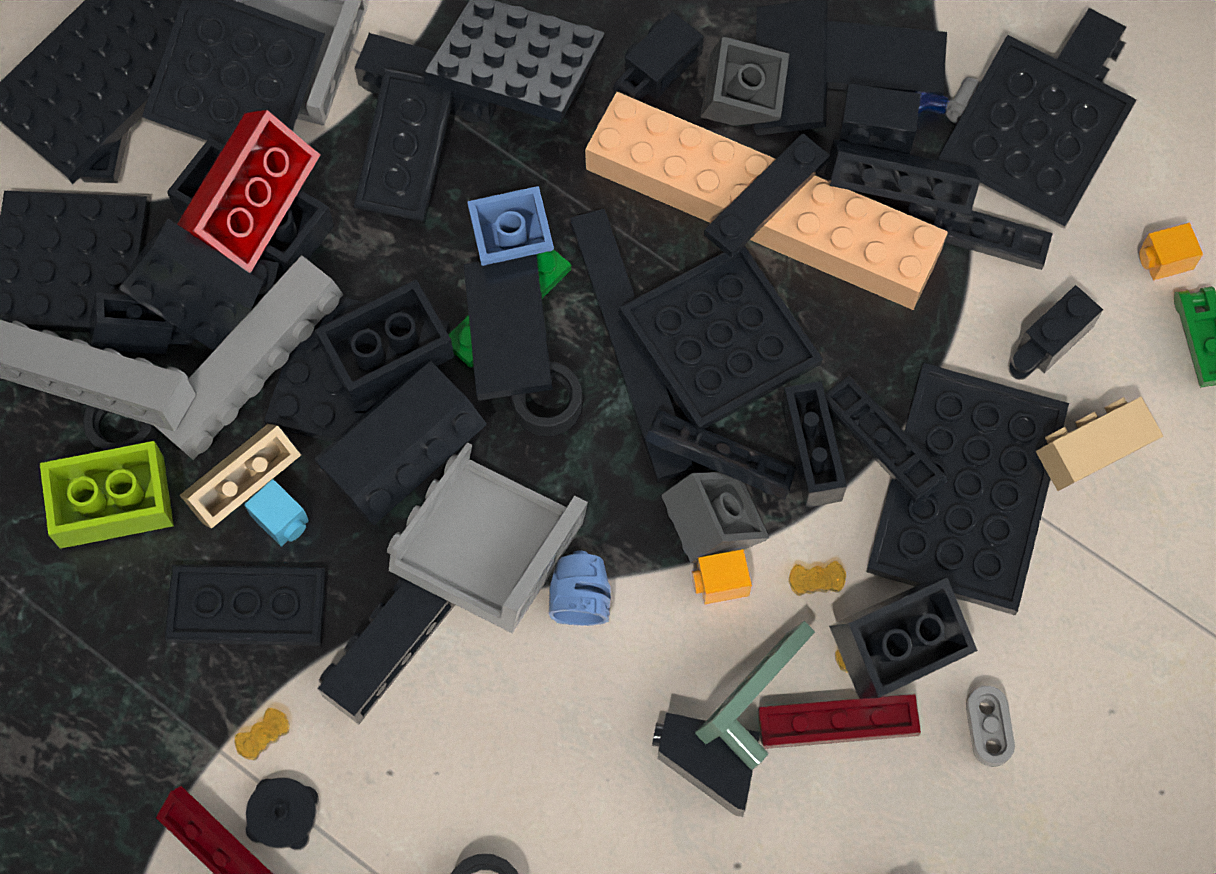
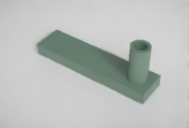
M803 621L787 632L695 734L705 744L720 737L751 770L756 768L769 753L743 727L737 718L810 639L815 631Z

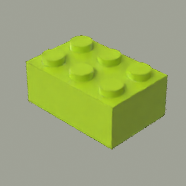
M155 441L40 463L48 535L60 549L174 526L164 456Z

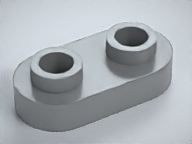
M982 686L973 691L966 703L972 748L975 757L982 764L997 767L1006 763L1013 755L1015 749L1009 707L1005 695L999 689L992 686ZM979 704H989L992 708V713L989 715L983 714L979 709ZM986 742H995L999 747L998 753H990L986 749Z

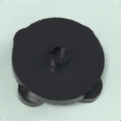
M290 778L264 779L260 781L250 796L246 807L247 837L252 842L262 843L270 848H290L296 851L304 849L309 843V834L316 821V806L319 802L318 793L314 788L304 786L302 783Z

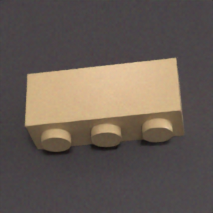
M1142 396L1129 403L1123 397L1104 407L1107 412L1106 415L1098 418L1096 412H1093L1075 422L1078 429L1069 433L1066 427L1045 437L1048 444L1037 450L1036 453L1057 491L1163 437Z
M267 424L180 494V496L204 525L213 528L300 457L301 454L279 426Z

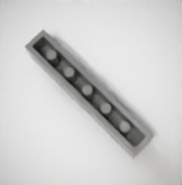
M301 255L188 379L196 396L175 432L158 426L155 427L193 460L198 454L205 452L211 446L213 438L225 425L234 421L239 409L247 400L261 391L267 378L287 362L289 354L297 345L311 336L316 324L337 307L343 293L335 282Z
M0 320L1 379L174 432L196 396L188 382L187 375L177 368H161L140 357H137L135 360L124 357L110 348L100 350L91 347L79 339L70 341L60 338L49 330L39 332L30 329L18 321L9 323Z

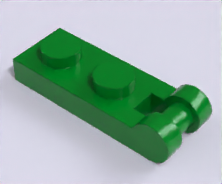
M1213 286L1200 288L1199 292L1190 293L1188 290L1176 291L1174 294V305L1181 317L1200 388L1215 386L1216 290ZM1201 306L1205 310V312L1196 313L1194 307Z

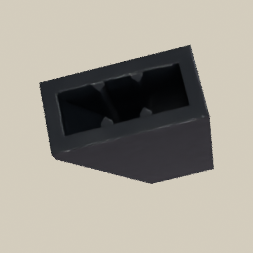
M666 712L664 724L656 722L652 746L659 747L658 760L732 814L743 817L753 770L720 737L705 744L695 734L704 724L705 720ZM746 729L759 742L760 732Z

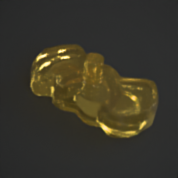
M832 561L825 568L815 566L810 570L796 564L790 570L788 583L797 596H802L806 593L814 594L818 591L822 593H828L829 591L839 593L845 586L847 574L842 565L837 561Z
M267 708L262 722L255 723L250 732H242L235 735L234 745L237 753L247 760H257L262 752L268 750L270 744L276 743L281 736L289 733L290 724L286 714L275 708Z

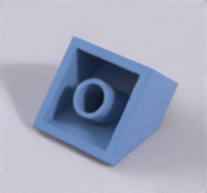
M539 186L467 201L482 266L554 250Z

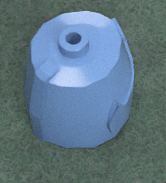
M580 550L574 551L573 555L561 557L557 561L549 587L548 614L550 618L559 624L578 626L601 625L609 622L611 586L608 582L603 559Z

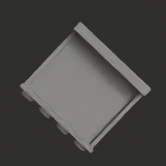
M235 0L325 33L297 117L299 120L324 126L367 11L366 0Z
M466 443L459 455L454 453L449 458L441 480L435 479L431 483L426 493L424 504L421 507L416 505L413 508L403 533L397 532L391 539L387 548V553L391 554L389 571L513 634L556 567L557 561L563 556L581 528L588 502L574 496L569 505L565 507L470 460L472 445Z

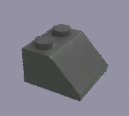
M722 36L709 56L700 117L733 126L778 121L781 118L789 53Z
M720 472L692 473L661 495L667 507L668 516L673 521L681 539L682 548L688 555L691 563H697L698 557L747 549L769 539L745 483Z

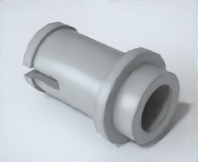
M967 77L962 81V85L955 98L946 105V116L949 120L958 124L981 83L980 81L971 77Z

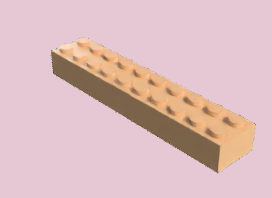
M616 92L585 149L586 170L710 223L776 160L619 92ZM814 176L750 240L914 310L942 251L948 231L851 190L829 186L827 180Z

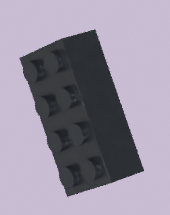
M209 137L167 191L175 211L181 215L184 214L225 145ZM299 190L259 259L279 262L283 274L290 269L301 255L309 260L334 227L329 207Z

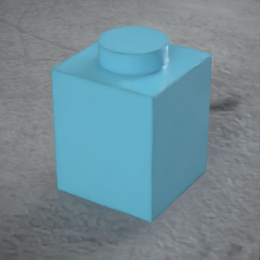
M274 479L269 481L244 504L250 516L280 546L284 545L287 541L292 542L304 532L305 524L309 521L304 509Z

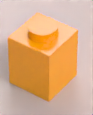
M1189 222L1149 233L1140 248L1139 256L1144 269L1149 270L1154 281L1194 270L1203 256V252Z
M744 549L698 557L697 570L691 571L695 594L702 593L704 605L750 596L752 584Z

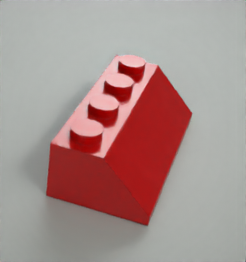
M268 110L245 113L177 225L251 273L320 157V154Z

